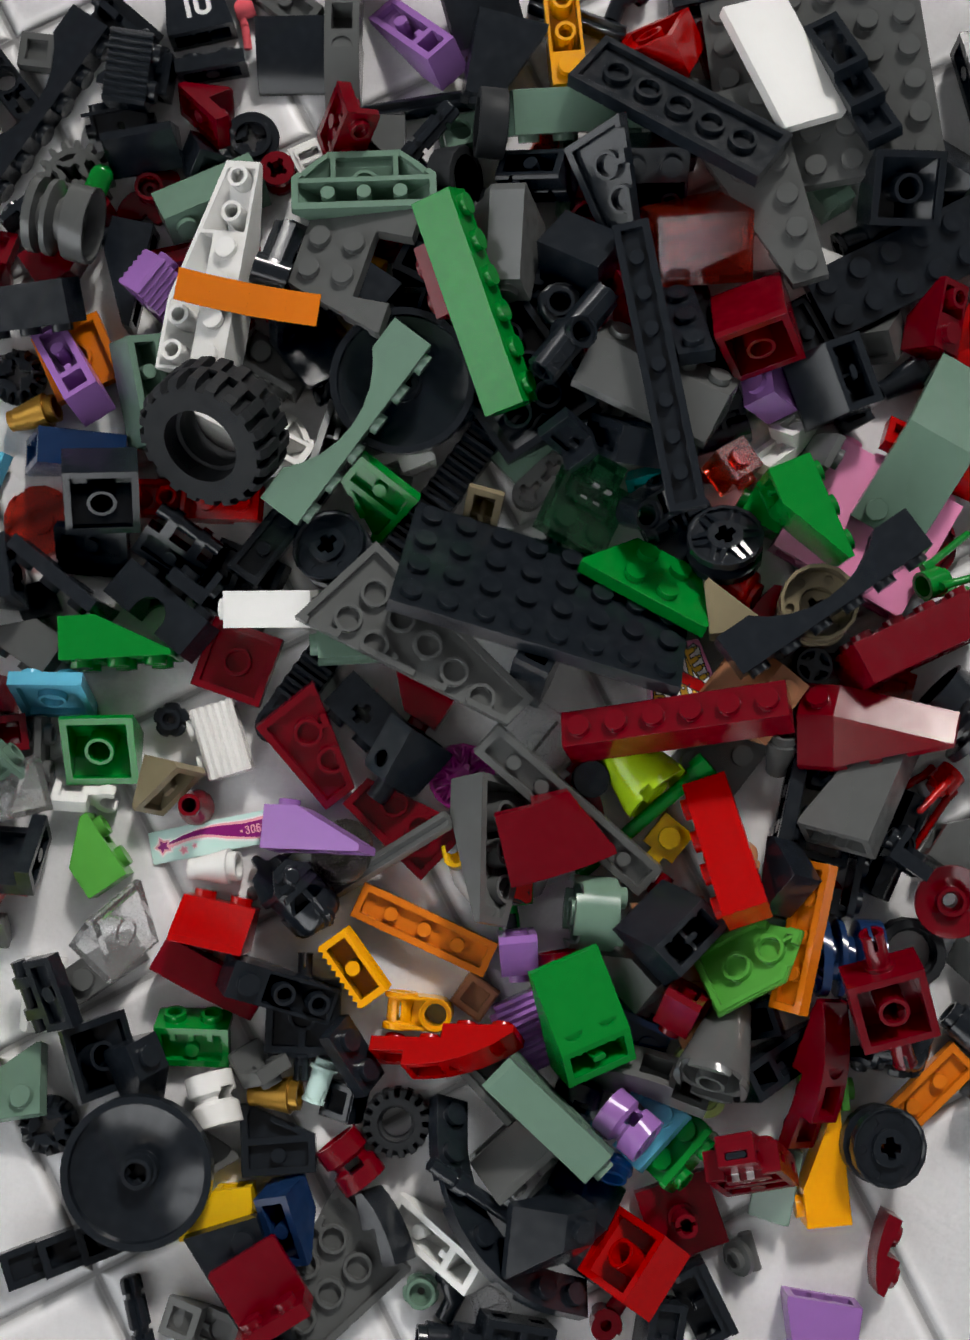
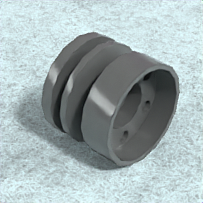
M35 175L28 184L21 206L20 238L24 249L32 253L42 252L45 256H55L59 251L64 260L86 265L92 264L100 250L106 225L107 204L102 188L73 183L68 189V185L62 179L52 180L49 176Z

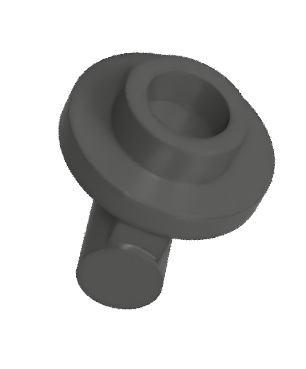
M751 1230L739 1232L736 1237L729 1239V1242L723 1246V1259L726 1266L733 1273L741 1277L762 1269Z

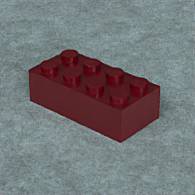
M961 585L944 594V598L936 602L933 599L915 607L913 612L904 617L902 614H899L883 622L882 626L874 631L867 629L851 637L849 642L838 648L840 654L832 659L833 668L842 685L870 691L970 644V589L966 590L965 586Z

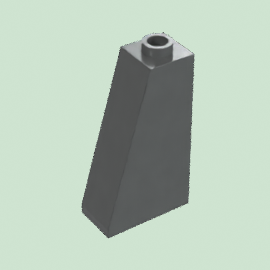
M905 754L884 757L881 763L870 764L869 761L849 764L847 765L848 769L838 771L797 821L804 840L875 860L920 755L908 757Z

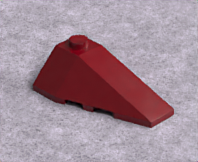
M807 683L810 687L799 702L797 710V766L799 769L840 771L848 769L847 765L864 761L876 764L883 762L882 758L899 754L911 757L955 748L961 718L958 711L834 684Z

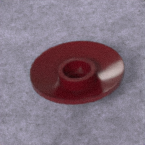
M959 865L940 866L935 868L927 882H919L914 895V908L921 924L932 934L946 939H959L970 935V869ZM948 893H953L955 895L954 903L944 905L943 897Z

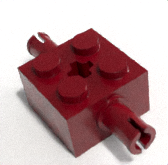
M870 926L874 941L869 937L867 928L859 932V939L862 943L866 959L839 966L838 968L855 1031L865 1056L890 1049L893 1067L899 1071H906L903 1060L904 1056L908 1061L910 1069H913L918 1064L912 1043L939 1037L941 1032L925 969L914 947L888 953L883 928Z

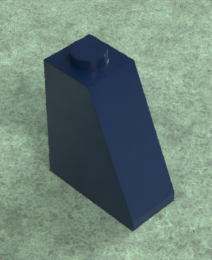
M38 425L26 441L25 475L61 476V449L128 447L126 446L127 435Z

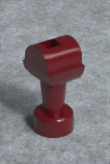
M613 1296L607 1303L598 1302L591 1307L592 1312L589 1316L591 1332L596 1340H612L616 1334L620 1336L623 1323L621 1315L627 1306Z

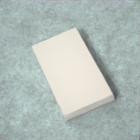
M749 0L722 8L719 17L775 125L791 133L837 120L844 116L847 109L789 0Z

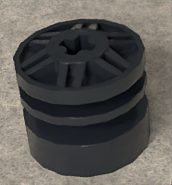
M957 665L935 682L917 701L918 703L960 712L961 718L955 748L947 749L945 752V757L952 763H956L970 754V673L962 665Z

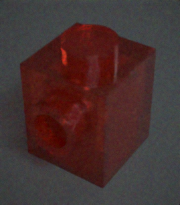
M743 435L716 450L701 469L718 494L723 497L736 488L740 492L752 485L757 480L754 475L764 464Z

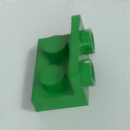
M174 1005L160 1008L153 1030L156 1031L169 1066L229 1068L230 1066L228 1055L231 1053L230 1028L233 1020L232 1012L215 1006L185 1008Z
M690 1115L692 1119L646 1169L664 1190L672 1194L676 1190H683L690 1183L694 1176L692 1173L693 1169L700 1161L703 1162L702 1152L714 1150V1137L720 1136L703 1119Z

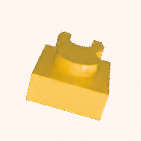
M664 812L642 841L650 847L647 853L659 864L662 858L672 864L689 843L691 837L689 830Z

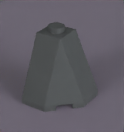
M526 182L491 184L485 190L484 197L479 202H474L475 212L473 215L478 228L482 230L486 237V252L489 261L494 265L499 274L500 282L498 287L502 298L507 303L530 301L539 264L537 240L545 233L546 226Z

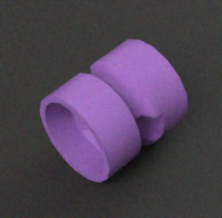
M620 1088L598 1112L592 1122V1127L606 1140L615 1139L617 1141L616 1148L632 1162H635L657 1137L664 1122L648 1109L640 1111L638 1109L639 1101L625 1089Z

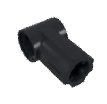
M285 218L283 220H275L263 251H258L249 276L250 283L287 289V281L304 235V231L299 228L296 222Z

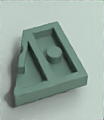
M42 1041L36 1042L0 1067V1123L47 1116L48 1044Z

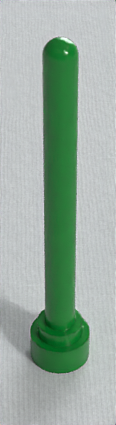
M699 752L689 761L690 766L685 769L687 773L620 830L631 839L634 838L684 795L683 784L718 772ZM596 862L577 869L575 874L590 875L601 864Z

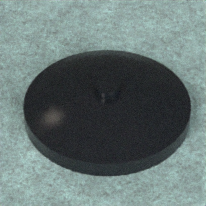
M393 307L391 308L392 312L386 328L394 318H397L431 344V350L428 355L432 357V360L420 376L414 372L407 381L406 385L410 389L398 405L392 402L383 413L388 418L377 434L374 435L369 432L362 442L384 453L414 455L440 446L459 430L471 410L476 390L454 327L445 320L436 319L435 314L422 309ZM358 325L353 326L339 343L330 368L331 398L339 418L347 429L352 426L368 394L373 369L372 347L378 340Z
M151 1094L123 1095L106 1101L91 1111L78 1123L65 1145L60 1165V1184L63 1199L77 1225L97 1242L107 1247L127 1252H144L158 1249L172 1243L185 1234L205 1209L212 1192L215 1175L211 1145L198 1121L177 1103Z

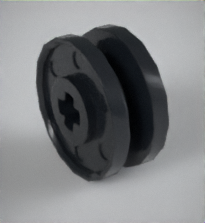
M719 505L707 508L697 514L689 524L687 532L686 557L692 571L699 578L706 581L709 577L718 585L737 584L752 577L762 562L764 530L761 522L751 512L738 506Z
M327 510L316 514L309 524L305 522L299 528L293 540L292 555L296 566L317 588L324 590L363 554L373 542L368 532L363 529L362 525L350 513L340 510Z
M872 1102L859 1106L847 1116L840 1130L839 1149L842 1161L853 1175L879 1188L896 1189L907 1185L918 1176L925 1163L927 1143L924 1130L915 1117L902 1109Z

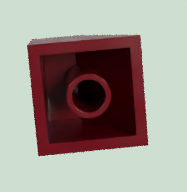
M780 271L711 297L714 337L733 377L744 381L806 358L790 296Z

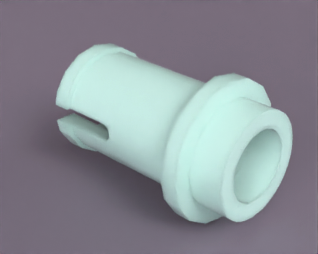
M318 1055L315 1061L310 1062L312 1071L301 1099L317 1106H324L333 1075H337L338 1070L330 1058Z

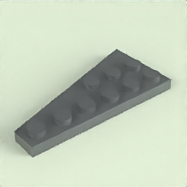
M754 82L717 92V94L775 124ZM791 141L789 146L755 187L703 160L706 169L736 211L738 210L753 235L758 237L768 251V256L792 289L829 279V271Z

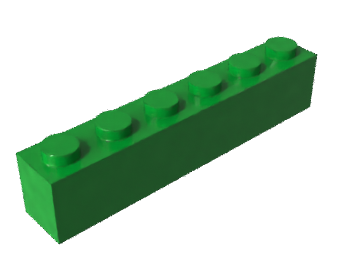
M448 186L411 204L485 417L502 415L538 400L535 393V378L527 370L522 356L524 355L522 341L514 333L510 321L512 319L511 309L506 300L502 298L498 287L500 282L499 274L494 265L489 261L486 252V237L482 230L478 228L473 215L475 206L472 198L465 192V189Z

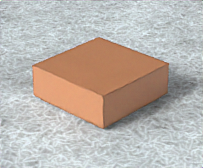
M469 972L449 1001L480 1022L500 994V990L480 976Z

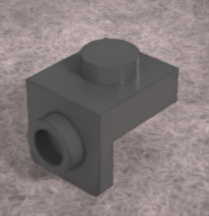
M259 1038L252 1039L228 1055V1060L243 1089L261 1086L263 1090H266L279 1083L283 1079L281 1074L292 1067L286 1053L268 1056L267 1053H264V1046Z

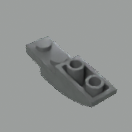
M325 0V109L328 106L337 81L351 82L355 96L360 101V108H362L364 0Z
M634 1045L637 1059L585 1081L587 1084L613 1094L620 1088H623L629 1094L632 1091L703 1119L709 1104V1100L690 1093L692 1085L684 1080L681 1086L676 1082L673 1072L679 1057L639 1045Z

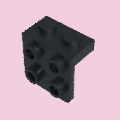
M319 306L316 326L269 320V342L307 389L313 390L329 382L330 368L335 351L348 332L338 320L337 313L330 309L325 310Z

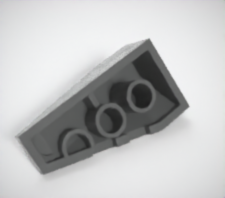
M486 772L451 779L450 816L474 923L506 927L516 887L511 888L494 812L529 805L531 802L501 776Z

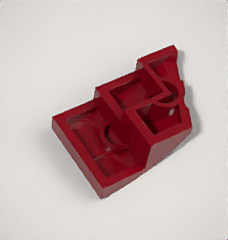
M567 788L530 796L531 804L494 812L511 888L569 873L617 854L615 845L604 835L595 821L578 804V801Z

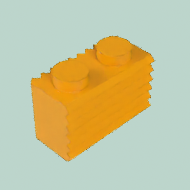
M350 924L319 946L318 952L323 953L322 958L327 959V965H332L331 971H336L335 977H340L339 983H343L344 989L349 990L348 995L353 996L352 1001L358 1002L357 1008L365 1007L392 985Z

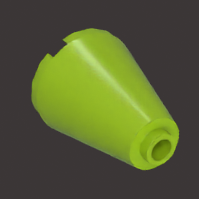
M663 751L598 760L608 770L610 785L625 813L630 818L631 816L636 817L668 787L670 788L684 776L686 772L680 763Z

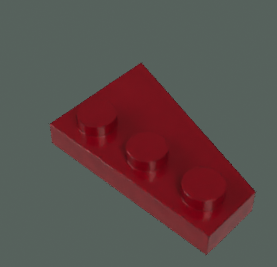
M367 778L342 803L385 846L440 813L397 791L393 793L385 806H383L367 794V791L375 782L370 778ZM453 828L402 859L401 862L417 878L422 880L443 858L441 847L445 845L446 852L448 853L456 845Z

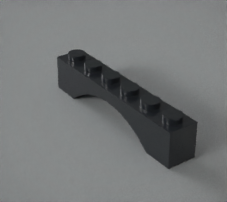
M74 4L53 31V64L45 89L37 103L26 116L8 131L0 134V205L11 198L17 181L22 174L30 171L34 164V157L42 146H46L52 140L56 126L62 118H66L71 113L74 101L82 90L87 89L91 85L95 71L102 62L106 61L110 35L109 27Z
M904 508L872 531L856 571L830 597L810 608L791 614L768 617L748 615L717 636L714 644L740 680L747 675L755 679L771 667L768 661L781 653L785 658L803 645L800 639L811 631L815 636H818L834 624L831 619L842 610L848 615L866 602L862 596L873 589L880 593L897 581L894 574L903 568L911 572L928 559L925 553L933 543L908 510Z

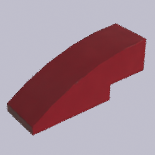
M166 938L149 967L150 970L176 985L249 1021L252 1020L259 1008L257 1005L224 997L216 987L224 961L208 951H201L195 946L169 941Z

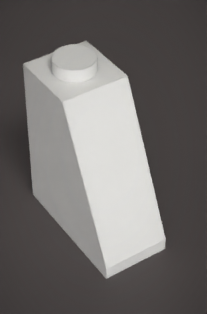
M322 590L223 591V598H220L218 602V616L220 620H223V628H311L295 620V615Z

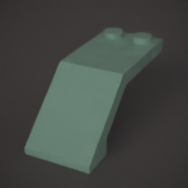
M945 353L941 355L923 384L925 386L905 426L850 513L851 516L874 529L906 508L926 534L970 465V367Z

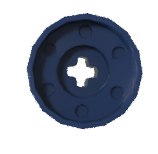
M841 918L832 920L831 925L827 921L813 989L816 997H827L830 990L834 997L840 998L844 996L845 990L838 967L866 959L862 943L859 939V932L862 929L867 928L869 937L874 941L870 926L882 927L889 953L887 933L882 921L855 919L851 923L848 934L844 921Z

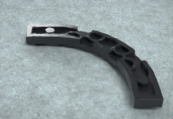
M436 1094L429 1098L430 1158L435 1156L454 1170L459 1168L473 1178L468 1154V1102ZM432 1174L433 1180L439 1181L447 1206L442 1210L453 1234L476 1268L491 1283L498 1282L508 1292L513 1294V1300L535 1311L577 1321L588 1318L587 1280L585 1278L549 1269L539 1270L506 1280L501 1277L505 1237L495 1226L486 1210L465 1196L458 1197L446 1188L445 1182Z

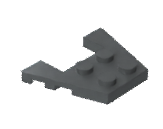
M413 209L310 220L287 281L290 289L321 294L320 307L325 310L330 309L341 315L346 322L353 326L358 325L364 328L371 336L379 339L386 329L392 312L389 303L358 297L379 239L415 245L420 229Z

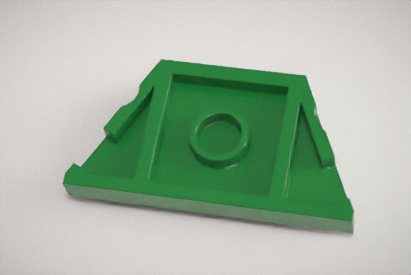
M635 538L586 556L579 564L577 572L700 638L703 637L709 626L703 579L699 578L692 571L691 566L687 562L675 558L651 543Z

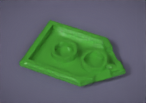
M762 920L722 934L694 963L717 1016L720 1018L787 983L805 932L792 927L786 928L774 925L766 920Z

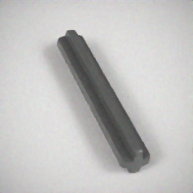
M446 811L440 812L376 852L375 856H369L332 879L329 883L337 897L341 898L451 830L453 823L450 815Z

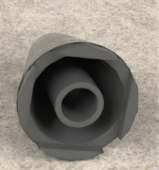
M749 1003L720 1018L717 1016L713 1005L710 1006L675 1064L673 1076L680 1086L684 1080L692 1085L690 1093L713 1102L732 1104L734 1097H740V1102L746 1100L750 1089L752 1007Z

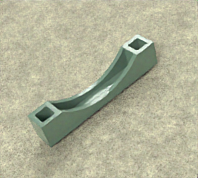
M394 318L372 347L373 369L370 388L364 405L352 426L336 443L321 454L302 463L282 468L260 498L297 526H300L303 521L309 524L321 508L317 502L324 492L332 494L342 481L343 476L339 472L345 464L349 462L353 465L366 447L361 443L368 433L371 432L376 435L384 425L388 417L383 413L392 402L398 405L410 389L406 383L415 372L420 376L432 360V357L428 355L431 350V344L397 318Z

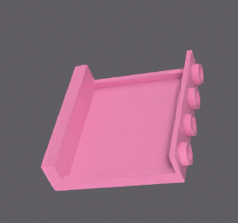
M844 435L847 438L841 449L845 450L846 453L835 470L829 468L825 472V481L823 483L828 495L833 494L839 504L840 515H838L843 529L847 528L850 531L855 542V549H853L855 556L838 567L851 577L863 557L868 537L874 528L854 518L850 513L886 456L878 453L873 455L862 449V444L858 440ZM952 494L926 533L933 543L925 553L928 558L927 560L937 554L963 508L962 505L955 502L956 498ZM783 528L767 550L798 569L809 564L825 563ZM919 566L911 572L903 568L894 574L897 581L882 592L877 593L873 589L862 596L866 601L862 606L886 620L902 614L915 592L912 580L916 573L921 572Z

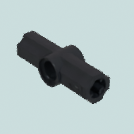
M601 282L592 283L566 316L558 318L552 323L550 335L528 360L530 364L529 369L536 378H540L547 384L555 383L583 348H588L595 343L598 329L618 306V297L610 287L603 285Z
M906 789L888 828L889 831L892 827L897 829L899 825H909L915 829L903 847L904 849L908 846L916 848V838L930 809L928 807L923 814H918L916 810L926 797ZM881 845L876 859H870V867L866 878H861L860 890L885 902H889L902 871L879 856L884 849Z

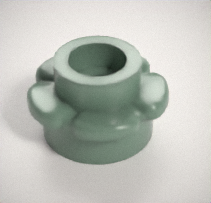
M416 1272L407 1278V1284L403 1286L402 1293L404 1300L413 1309L425 1310L437 1302L439 1290H437L438 1282H436L435 1277L429 1273L422 1275L421 1272ZM418 1288H424L425 1292L423 1294H419L417 1291Z

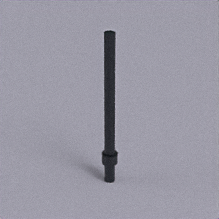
M435 1156L428 1160L426 1170L445 1182L446 1188L458 1197H467L506 1224L508 1206L505 1204L500 1206L492 1195L474 1184L473 1178L461 1169L454 1170ZM579 1255L564 1264L596 1285V1283L577 1270L583 1260Z

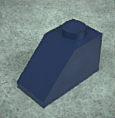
M304 1173L273 1177L253 1199L264 1235L267 1237L270 1234H274L295 1267L308 1266L312 1260L316 1206L306 1175Z

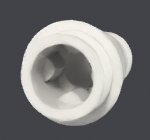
M231 848L201 857L189 858L186 865L188 879L232 885L234 881H240L243 877L244 865L242 855L239 851L233 852Z

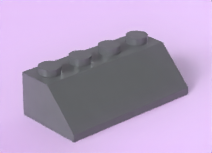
M609 319L598 331L595 343L588 348L570 386L651 424L632 328L624 322ZM705 363L679 366L694 443L703 449L726 417L741 380L731 376L725 369L714 368Z

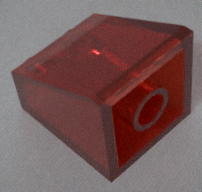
M718 190L641 207V219L649 218L662 287L753 281L754 209Z

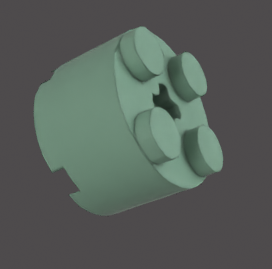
M571 874L568 880L574 882L573 888L566 887L562 912V929H569L570 939L563 938L565 948L583 949L596 943L600 951L612 952L614 947H622L624 942L612 929L620 922L621 909L625 910L627 907V887H620L616 877Z

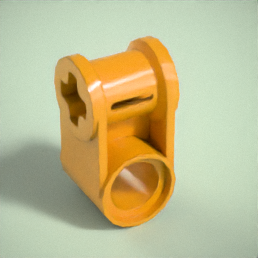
M388 989L385 991V996L388 997L386 1020L382 1021V1028L398 1031L440 1032L442 1031L443 1023H450L453 1019L454 1006L445 996L403 989ZM401 1002V1012L399 1017V1007ZM439 1004L444 1007L446 1019L439 1023L431 1021L427 1015L428 1006Z

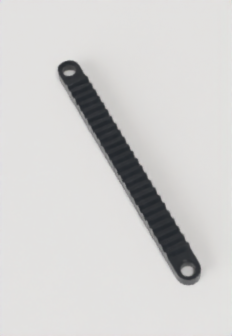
M477 418L472 421L469 429L464 432L460 441L455 444L452 452L447 455L444 463L439 466L435 475L430 478L427 486L422 489L419 503L435 506L454 513L467 495L469 484H475L490 464L491 458L498 452V449ZM416 505L395 526L394 531L389 534L382 545L398 563L401 559ZM309 644L255 720V730L261 740L267 742L256 729V725L313 679L320 695L342 665L318 666V655L310 656Z

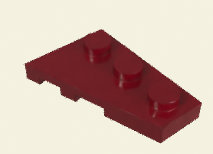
M314 679L256 725V729L326 810L355 788Z

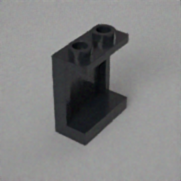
M32 814L28 827L0 825L1 894L34 896L52 840L47 815Z

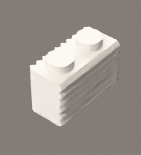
M229 698L189 711L191 720L186 721L188 734L192 742L198 741L201 754L196 755L197 765L204 768L206 773L204 776L208 775L209 781H218L255 769L236 700Z

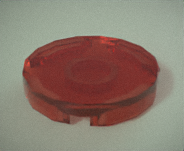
M43 485L30 486L24 489L18 496L15 495L9 501L4 513L5 532L11 537L16 533L28 539L48 556L55 555L53 527L57 520L65 521L63 493Z

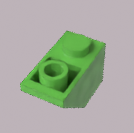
M86 812L79 818L69 869L87 897L92 899L99 897L134 872L129 866L133 863L129 853L122 845L117 847L110 837L113 830L107 820L102 815L96 816L95 813Z

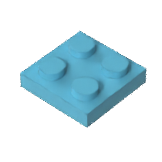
M26 668L22 671H8L6 685L21 712L25 713L26 716L97 715L98 703L83 672L73 669H61L58 672H42L33 668Z

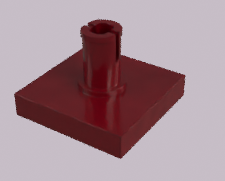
M703 1166L693 1169L692 1173L694 1176L690 1183L683 1190H676L673 1194L664 1190L659 1185V1182L634 1190L644 1222L665 1235L689 1255L729 1242L711 1186L706 1183Z

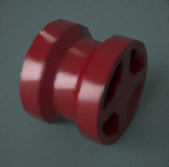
M274 151L266 154L261 160V164L263 165V177L267 190L274 195H287L291 192V177L296 174L294 162L284 152ZM281 167V169L276 172L272 171Z

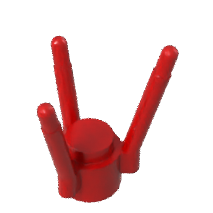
M943 761L937 768L930 764L921 773L910 778L905 788L908 790L928 779L925 786L931 794L917 808L916 812L918 814H923L937 798L941 799L916 838V850L949 802L958 794L957 789L965 782L962 774L946 761Z

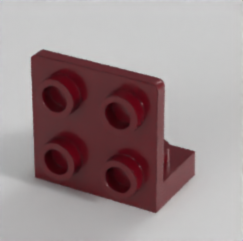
M270 1234L209 1272L208 1279L239 1327L235 1340H272L310 1317L314 1297L274 1234Z

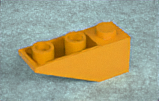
M543 0L544 23L549 24L545 35L549 87H567L568 74L585 57L579 0Z

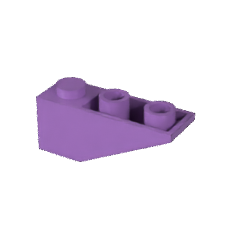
M782 367L741 381L744 407L769 425L797 411Z

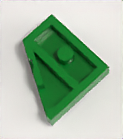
M365 450L353 465L351 464L342 475L341 483L347 495L353 499L354 508L360 519L364 518L370 528L373 543L377 541L380 544L419 502L421 497L418 491Z

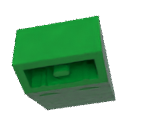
M808 452L769 468L756 483L769 517L826 564L840 567L854 557V539L847 528L843 529L838 518L840 507L834 495H828L823 483L825 481V473L821 463L818 460L814 461L811 453Z
M98 615L57 616L58 661L69 664L70 669L79 670V672L99 673L102 672V666H108L109 668H116V671L138 670V664L152 666V669L174 668V662H184V658L172 649Z
M596 943L528 971L550 1067L569 1089L637 1059L630 1026Z

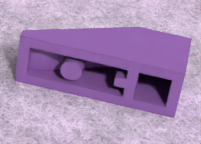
M388 0L368 18L376 30L423 78L441 91L465 72L466 63L454 36L401 0Z
M49 325L42 328L43 334L30 336L64 400L85 427L116 409L105 387L69 330L52 332V327Z
M279 798L278 804H264L259 848L277 853L375 856L376 849L318 812L300 806L301 800Z
M534 927L497 930L501 977H509V983L530 981L528 971L538 968V938Z

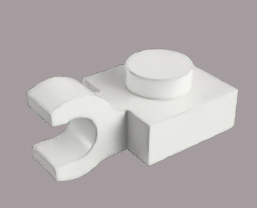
M58 774L49 799L50 809L53 811L86 813L89 806L93 805L102 812L114 813L117 811L119 799L115 798L117 785H66L65 775Z

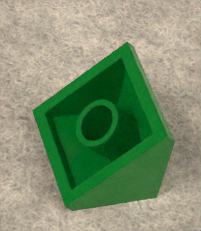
M134 715L59 716L58 723L66 785L137 784L142 766L144 732Z

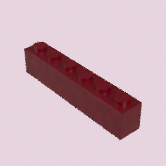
M786 680L560 713L562 747L573 764L795 733L791 697Z

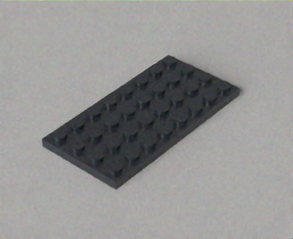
M417 503L385 610L668 696H677L681 689L687 630L577 572L581 560L589 556L588 554L474 520L470 517L448 512L435 506Z

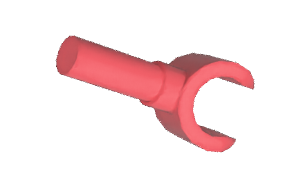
M237 0L234 3V10L241 28L243 47L245 51L252 50V42L247 20L257 16L252 0Z

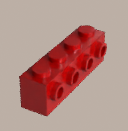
M725 771L683 784L682 787L686 799L680 800V804L686 821L693 820L696 829L689 833L696 853L703 852L706 863L699 866L706 886L713 885L716 896L711 897L710 902L716 919L723 918L729 931L772 918L773 914Z

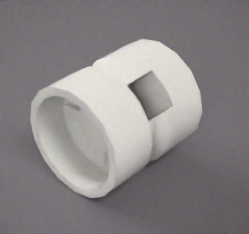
M232 1068L218 1069L185 1079L188 1100L196 1105L191 1114L204 1131L244 1120L240 1101L232 1096L233 1091L236 1089Z

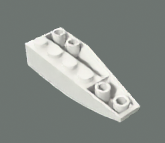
M226 161L182 263V268L250 283V272L260 248L263 165L261 162ZM175 280L167 299L155 368L171 373L183 362L189 359H199L201 356L215 357L216 361L219 358L234 361V365L237 367L243 365L252 316L173 299L176 286Z

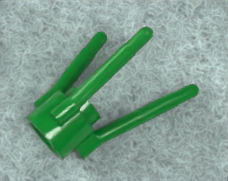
M970 531L962 533L931 559L919 566L921 572L913 576L912 583L915 593L923 601L944 597V594L957 588L956 586L970 583V575L952 579L950 572L946 568L935 566L970 537Z

